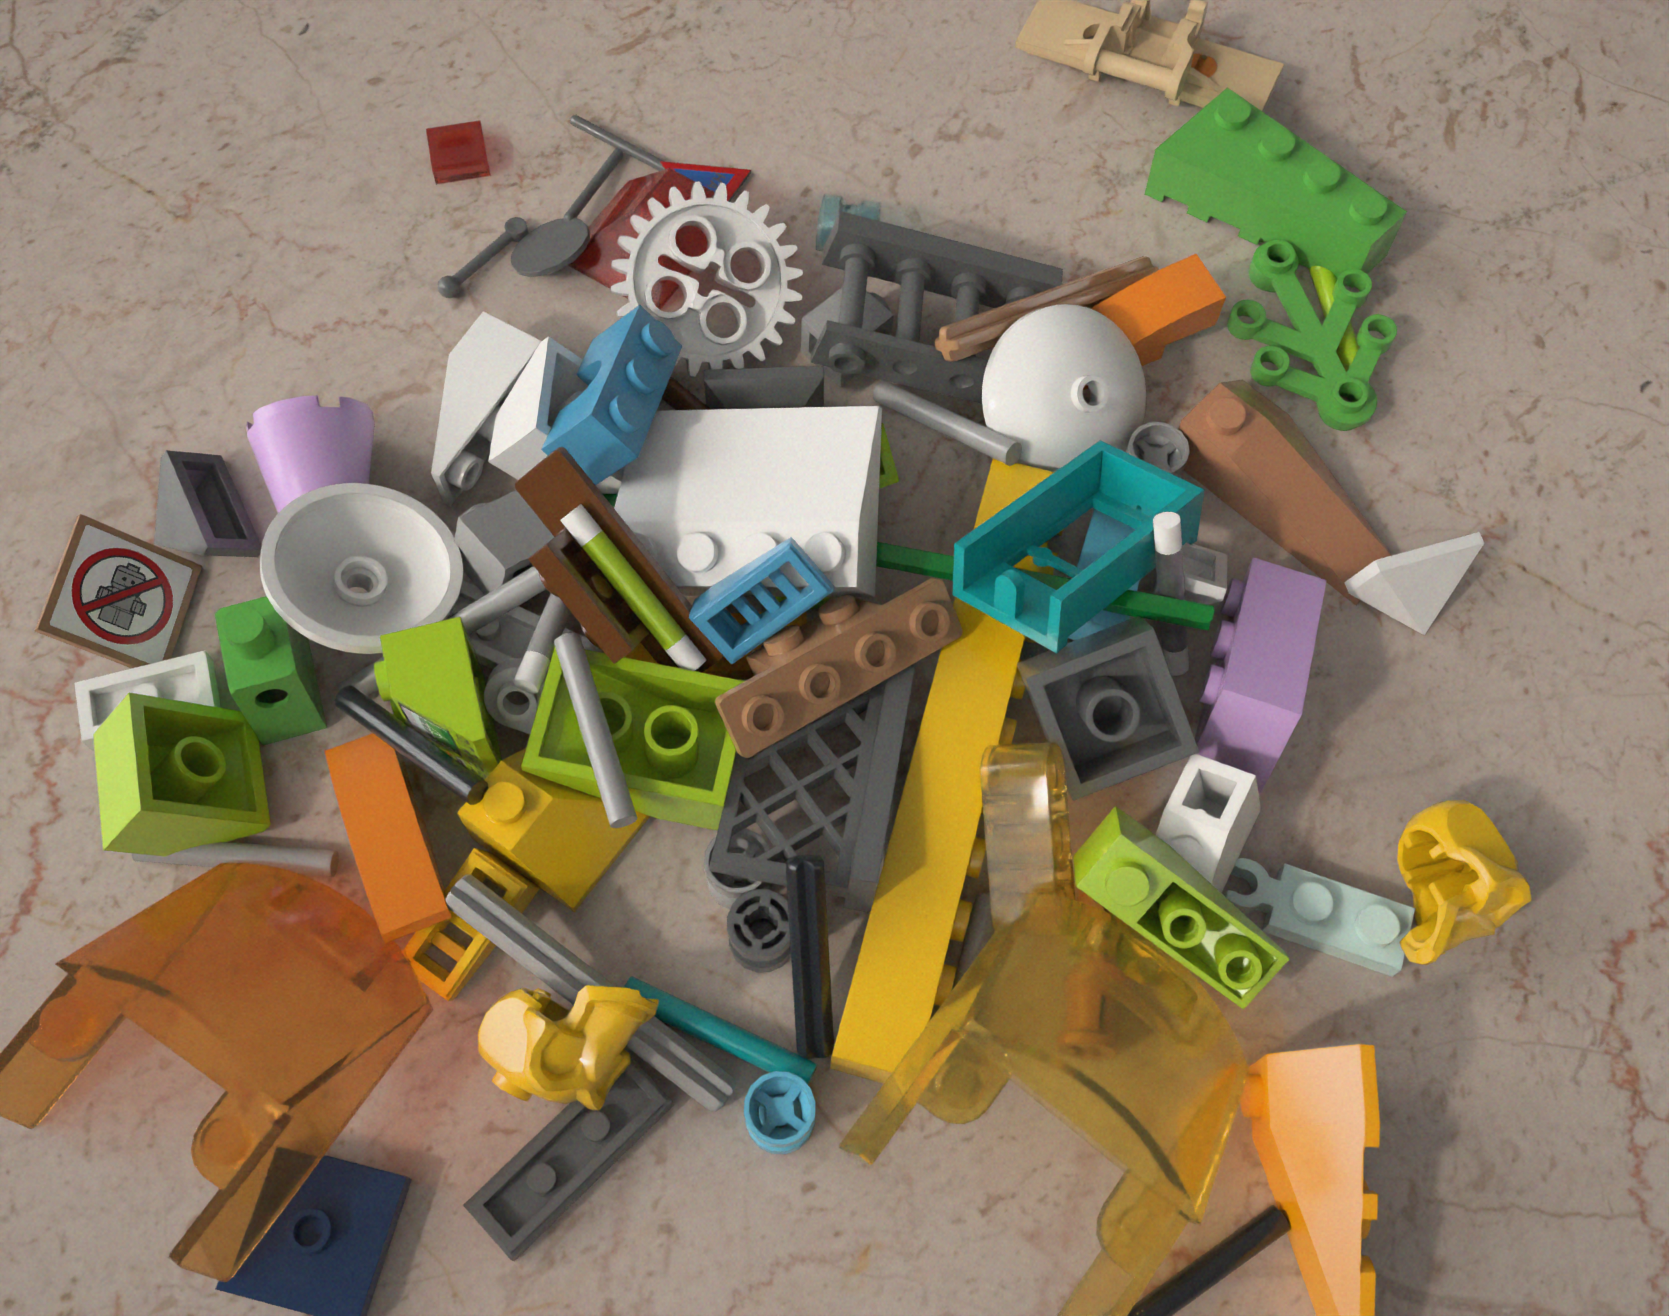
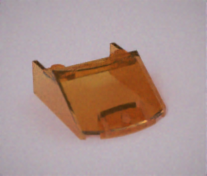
M242 862L220 863L55 963V965L68 974L0 1053V1116L26 1128H35L126 1018L133 1021L225 1089V1092L200 1122L193 1135L191 1146L194 1166L203 1177L218 1187L219 1190L170 1252L169 1259L180 1268L226 1283L235 1275L432 1013L433 1007L429 996L424 992L411 965L412 962L395 940L385 944L376 920L348 897L319 881L287 869Z

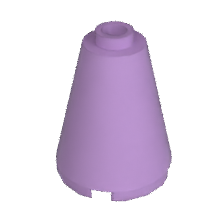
M318 395L301 396L271 403L253 413L254 425L249 422L246 424L247 437L278 513L297 497L321 487L342 483L369 484L375 423L373 412L366 403L353 398L339 396L340 407H320Z

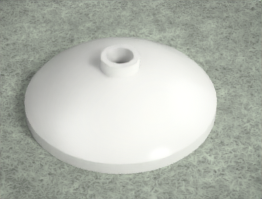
M1062 304L1032 311L1013 323L1003 333L991 352L982 385V405L987 428L1021 444L1022 452L1016 463L1056 472L1099 440L1126 452L1131 434L1143 424L1146 409V384L1139 357L1124 332L1109 318L1095 310L1079 305ZM1086 384L1090 389V402L1088 404L1083 398V388Z
M342 483L307 492L287 504L276 515L269 525L262 542L260 575L264 591L270 603L282 619L297 632L316 643L336 650L375 654L383 653L380 635L448 619L457 603L461 590L463 563L459 547L455 543V538L451 531L432 510L418 500L383 486L364 483ZM353 587H360L365 589L368 593H356L349 589Z

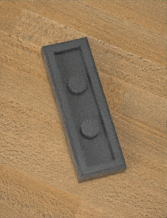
M630 1056V1065L615 1081L600 1110L588 1109L578 1101L569 1103L463 1206L508 1258L515 1261L674 1106L673 1101Z

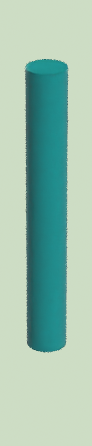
M633 976L626 982L624 988L638 990L641 996L645 998L659 1000L658 1008L654 1015L658 1020L769 1073L774 1071L790 1072L801 1077L809 1086L816 1071L817 1063L802 1058L790 1050Z

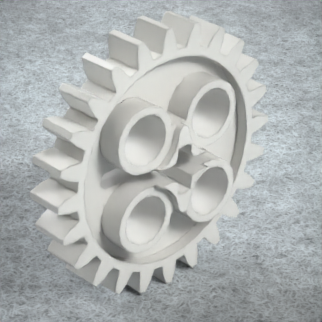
M700 181L695 182L691 192V199L686 201L675 186L671 187L669 190L670 207L665 208L652 197L648 200L647 204L653 219L649 222L633 214L630 223L639 234L638 238L620 236L617 242L622 249L630 254L629 259L612 260L611 264L612 269L626 275V281L611 286V293L628 296L629 303L622 306L616 312L617 317L622 318L638 305H641L653 318L664 323L670 329L674 338L682 345L676 364L680 358L687 360L689 377L697 375L701 363H708L709 370L722 369L723 361L728 360L733 369H743L744 360L742 354L746 352L758 362L765 360V354L760 342L765 340L775 346L781 345L783 340L774 329L775 324L792 325L796 320L783 309L784 303H795L802 300L801 294L787 288V282L802 276L803 270L786 267L785 259L795 253L798 248L796 245L779 246L776 240L787 227L785 223L776 224L768 228L763 222L768 215L770 206L765 204L754 213H751L747 210L749 192L746 190L739 195L734 203L727 201L725 183L719 184L713 198H706ZM685 226L699 228L707 238L706 252L698 257L686 256L676 245V232ZM745 251L757 258L760 263V275L755 282L744 283L734 277L730 267L733 254ZM662 255L667 256L681 266L698 274H701L707 267H711L716 270L714 280L718 284L751 296L755 300V304L753 307H747L727 294L714 289L706 297L701 296L697 293L699 288L697 280L659 265L658 258ZM661 280H670L677 283L684 295L682 307L675 312H664L657 308L651 296L654 284ZM723 305L733 311L736 316L737 326L732 336L721 338L710 332L707 327L706 316L711 307Z

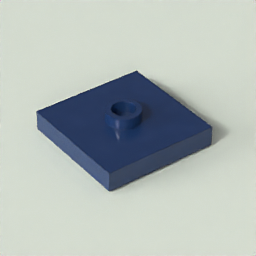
M270 1141L215 1289L312 1316H367L412 1179L400 1174Z

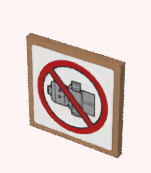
M80 514L75 521L35 632L129 668L171 659L202 565Z

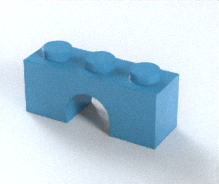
M638 305L595 337L576 374L588 387L574 401L558 412L541 450L546 455H549L559 447L566 448L595 485L638 458L682 349V345L674 338L670 329L664 323L653 318L641 305Z

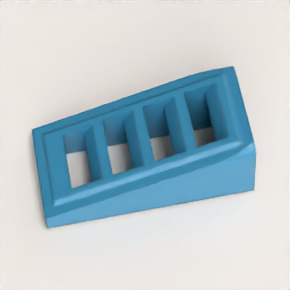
M790 537L722 579L694 599L688 618L722 655L733 664L832 593L834 585L797 542ZM788 561L809 584L800 591L779 569ZM768 576L787 598L779 603L761 581ZM750 590L767 610L759 614L743 594ZM732 603L747 622L740 625L725 607Z

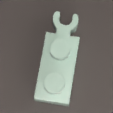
M1247 858L1237 859L1231 875L1245 879L1251 887V894L1241 895L1235 891L1228 890L1224 896L1243 914H1248L1255 910L1267 913L1262 929L1263 932L1391 977L1401 971L1405 953L1399 942L1410 932L1415 908L1288 864H1284L1278 870L1276 879L1269 877L1267 871L1256 861Z

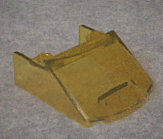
M1029 892L1023 894L846 1134L838 1148L849 1157L872 1165L917 1103L932 1116L946 1123L966 1124L979 1119L990 1108L1007 1082L1011 1080L1124 1172L1103 1203L1097 1217L1096 1235L1101 1251L1057 1316H1127L1188 1222L1201 1225L1250 1070L1231 1026L1211 996L1185 966L1112 914L1077 900L1051 894Z

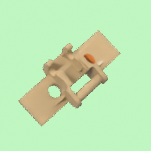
M1038 0L1015 43V48L1024 50L1028 54L1083 70V73L1089 74L1088 79L1099 81L1101 75L1105 73L1164 91L1165 98L1169 99V104L1178 107L1181 101L1204 108L1228 87L1263 112L1284 67L1283 63L1200 39L1208 2L1203 0H1191L1185 18L1180 20L1179 24L1151 16L1150 0H1131V3L1123 2L1119 14L1074 0Z

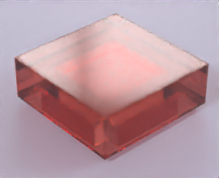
M481 120L426 129L432 172L436 184L491 176Z

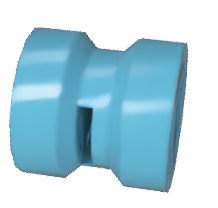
M774 1071L761 1076L750 1086L744 1099V1117L750 1138L760 1149L771 1154L786 1155L799 1150L809 1140L815 1126L816 1101L811 1088L801 1077L790 1072Z

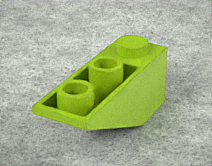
M1117 806L1111 810L1073 855L1075 881L1078 889L1243 1010L1290 959L1283 949L1170 845Z

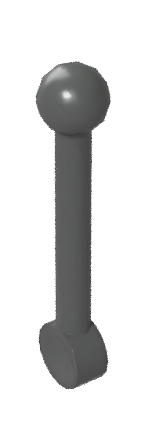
M518 217L507 220L504 226L505 232L456 274L444 276L438 281L437 288L439 293L445 298L457 296L460 292V285L510 242H519L529 233L526 221Z

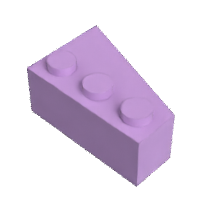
M1253 557L1243 581L1236 578L1231 579L1222 602L1220 613L1229 616L1228 621H1221L1211 647L1210 657L1217 658L1215 665L1211 664L1201 689L1199 702L1204 703L1194 739L1199 749L1198 755L1256 775L1260 796L1302 716L1327 580Z

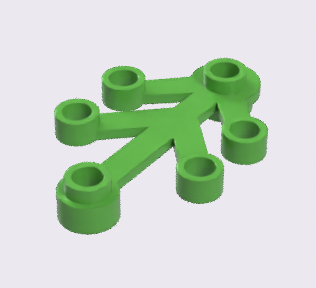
M1270 240L1256 249L1249 267V278L1260 290L1277 293L1295 329L1267 319L1264 307L1254 300L1246 299L1234 304L1227 322L1229 332L1241 340L1254 339L1269 345L1260 348L1256 352L1250 368L1252 378L1262 386L1271 387L1276 385L1315 401L1322 421L1335 430L1349 431L1364 425L1371 419L1377 407L1376 392L1368 381L1380 355L1390 349L1397 335L1396 324L1392 319L1381 314L1367 317L1357 334V344L1360 348L1346 372L1336 350L1355 309L1364 305L1372 289L1371 278L1367 273L1359 269L1343 271L1332 292L1334 302L1322 325L1295 275L1299 265L1295 249L1284 240ZM1345 286H1354L1360 292H1351ZM1238 317H1250L1255 323H1244ZM1369 331H1377L1381 333L1385 338H1375L1369 333ZM1287 353L1313 363L1319 376L1289 366L1290 359ZM1261 363H1273L1277 366L1278 370H1268ZM1341 396L1348 397L1354 402H1347Z

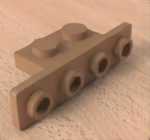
M931 578L884 605L862 600L852 595L841 596L823 604L818 609L819 616L800 627L798 625L783 627L765 640L762 648L746 656L754 677L721 694L715 700L716 707L737 753L745 758L757 754L961 637L963 630L944 582L940 579Z

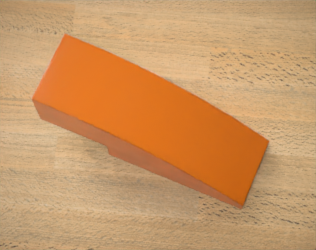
M1194 254L1127 286L1091 309L1109 318L1124 332L1133 345L1141 366L1161 359L1166 345L1216 325L1226 296L1199 256ZM1087 384L1084 386L1083 390L1089 388Z
M373 733L325 750L332 784L353 855L379 932L385 944L452 918L451 911L445 900L446 894L427 827L417 807L406 765L401 754Z

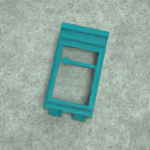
M1099 440L954 543L952 595L1051 651L1058 653L1067 646V640L1071 634L1156 567L1153 519L1157 514L1174 512L1180 516L1182 546L1185 543L1192 545L1197 541L1205 489ZM1091 508L1136 529L1084 570L1054 556L1050 549L1040 547ZM1030 555L1033 557L1035 565L1040 567L1051 566L1072 577V579L1058 590H1055L1013 566Z

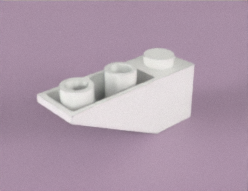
M484 311L450 352L448 357L431 474L442 502L450 507L463 490L471 489L478 481L482 473L483 464L490 455L496 415L542 342Z
M1198 754L1191 755L1164 809L1156 832L1157 837L1170 845L1221 893L1261 810L1256 775ZM1125 924L1116 950L1117 956L1180 982L1186 967L1132 927Z

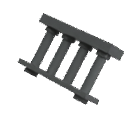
M840 211L824 245L822 265L844 270L839 323L827 320L811 352L810 363L830 367L832 370L842 374L856 373L982 404V385L988 359L976 357V354L955 362H949L944 359L941 351L936 350L935 346L919 343L924 291L955 298V322L978 315L979 304L997 308L1062 285L1063 269ZM868 276L901 285L896 337L862 329Z

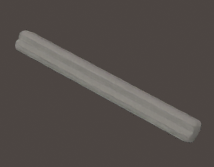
M465 875L449 891L445 900L451 911L572 1005L575 1004L578 992L586 985L616 987L474 876ZM655 1016L648 1022L640 1025L626 1045L709 1111L716 1112L719 1110L736 1087L737 1083L730 1074Z

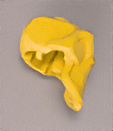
M1447 800L1437 802L1413 815L1401 833L1398 842L1397 861L1404 881L1412 891L1413 908H1415L1414 919L1417 927L1407 933L1399 943L1410 962L1428 965L1435 962L1446 951L1459 946L1465 941L1495 935L1496 928L1500 927L1521 907L1532 901L1530 885L1526 877L1519 872L1518 861L1487 814L1481 808L1468 801Z
M586 985L578 992L575 1004L569 1010L550 998L551 993L540 988L533 991L523 987L502 996L486 1011L478 1029V1051L483 1059L497 1070L492 1078V1082L496 1086L523 1101H529L532 1095H535L544 1100L561 1104L578 1101L588 1109L600 1110L613 1084L630 1065V1054L624 1047L633 1037L639 1026L648 1022L656 1014L659 1000L645 998L641 996L640 991L630 988Z

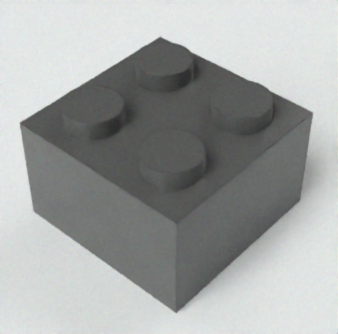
M1140 616L1070 642L1058 653L1050 650L1017 663L1062 782L1073 801L1199 753L1154 628Z

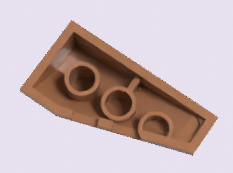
M1244 380L1219 383L1181 420L1178 430L1187 439L1190 451L1183 470L1321 579L1327 580L1326 583L1349 601L1357 605L1361 600L1349 594L1344 582L1373 561L1392 556L1289 414Z

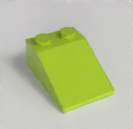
M554 647L521 767L525 772L601 798L556 648ZM584 649L635 811L661 820L718 831L737 751L716 707L715 700L721 694L745 681L626 657L613 664L605 653Z

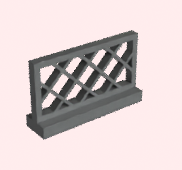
M916 663L872 687L871 691L850 703L842 704L835 708L836 711L812 724H807L800 728L798 732L777 744L765 748L759 754L751 758H745L736 753L710 861V871L787 886L786 864L778 861L784 859L787 862L788 858L797 855L796 850L823 835L839 856L836 873L825 871L826 894L845 897L843 908L870 913L878 884ZM867 710L864 723L858 714ZM845 722L861 741V744L856 749L837 759L820 736ZM808 743L825 766L798 781L781 757ZM770 765L786 786V789L758 803L744 784L745 778ZM856 765L853 779L847 772V769ZM835 778L850 797V802L830 815L825 816L807 792ZM796 800L814 824L786 840L768 815ZM741 801L747 811L737 816ZM755 822L774 846L756 858L728 852L732 836ZM846 822L842 838L835 827Z

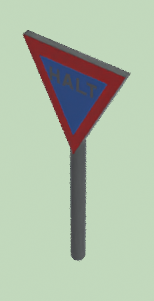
M573 115L570 118L571 125L666 174L685 200L691 199L693 185L695 182L700 181L706 198H713L719 184L725 183L727 201L730 202L751 174L750 169L665 162L577 115Z

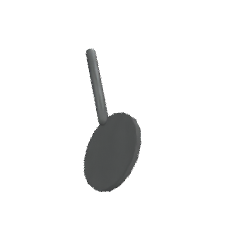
M615 149L565 213L564 218L555 219L540 225L517 243L511 254V264L519 275L537 277L553 273L573 262L585 250L590 241V230L577 217L622 159V150Z

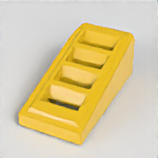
M474 848L445 889V894L447 897L452 887L465 875H472L481 883L485 878H488L506 891L502 899L522 914L540 887L491 852ZM451 911L452 918L416 931L395 961L447 1001L455 999L496 947L493 942L453 911ZM450 922L473 938L468 948L443 931ZM432 944L458 962L451 972L425 954Z

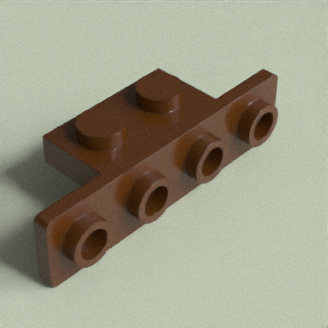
M557 448L515 482L517 492L554 536V538L530 556L528 560L538 571L540 580L545 588L563 601L581 623L582 630L587 639L595 647L602 649L613 664L632 652L641 643L658 664L679 668L560 521L580 504L583 505L705 657L706 661L695 671L702 673L722 659V653L688 618L692 608L690 602L566 448Z

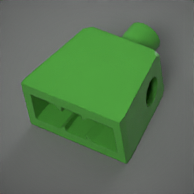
M267 596L217 610L215 612V620L228 688L231 696L262 745L326 729L327 724L309 639L297 632L282 619ZM270 689L284 690L288 692V696L279 702L272 703L276 697Z

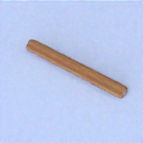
M1142 256L941 327L939 330V337L935 339L936 350L941 351L944 359L949 362L969 357L995 347L1000 337L1013 323L1032 311L1062 304L1079 305L1091 309L1127 286L1158 271L1159 267H1154L1149 257Z

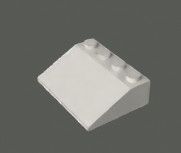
M880 406L656 411L638 458L625 466L614 509L684 596H700L722 579L792 537L834 585V591L826 597L846 595L875 597L882 408ZM789 561L779 568L799 591L809 585ZM768 576L761 581L774 597H786ZM750 590L743 594V596H754Z

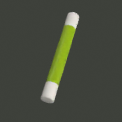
M580 504L560 521L676 665L681 669L691 671L698 669L706 661L705 657L583 505Z

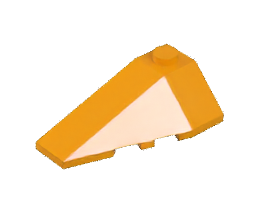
M1356 1044L1266 1054L1249 1067V1074H1244L1240 1086L1241 1110L1244 1117H1251L1252 1138L1277 1208L1290 1225V1231L1287 1232L1316 1316H1375L1376 1273L1370 1257L1361 1255V1239L1367 1238L1371 1227V1220H1377L1378 1194L1369 1190L1367 1182L1363 1178L1365 1147L1379 1148L1380 1138L1374 1045Z

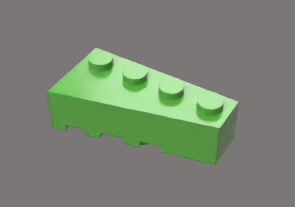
M1228 87L1155 149L1144 195L1163 202L1166 196L1189 206L1187 214L1202 221L1208 222L1212 216L1239 228L1238 237L1258 245L1259 242H1268L1274 239L1284 240L1295 249L1300 265L1309 269L1312 266L1327 268L1334 273L1337 279L1343 271L1348 269H1359L1368 274L1387 256L1407 213L1403 208Z

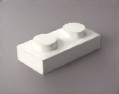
M205 650L74 683L81 740L91 750H94L93 734L129 692L221 708L214 661Z

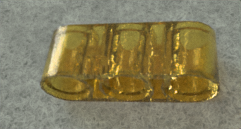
M1054 742L989 745L985 748L981 760V790L991 914L996 936L1000 940H1070L1075 929L1076 899L1066 773L1062 751L1059 745Z

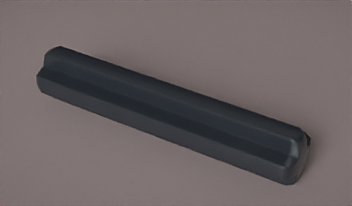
M796 855L788 858L786 862L797 1053L802 1058H826L833 1053L834 1031L824 860L818 855Z

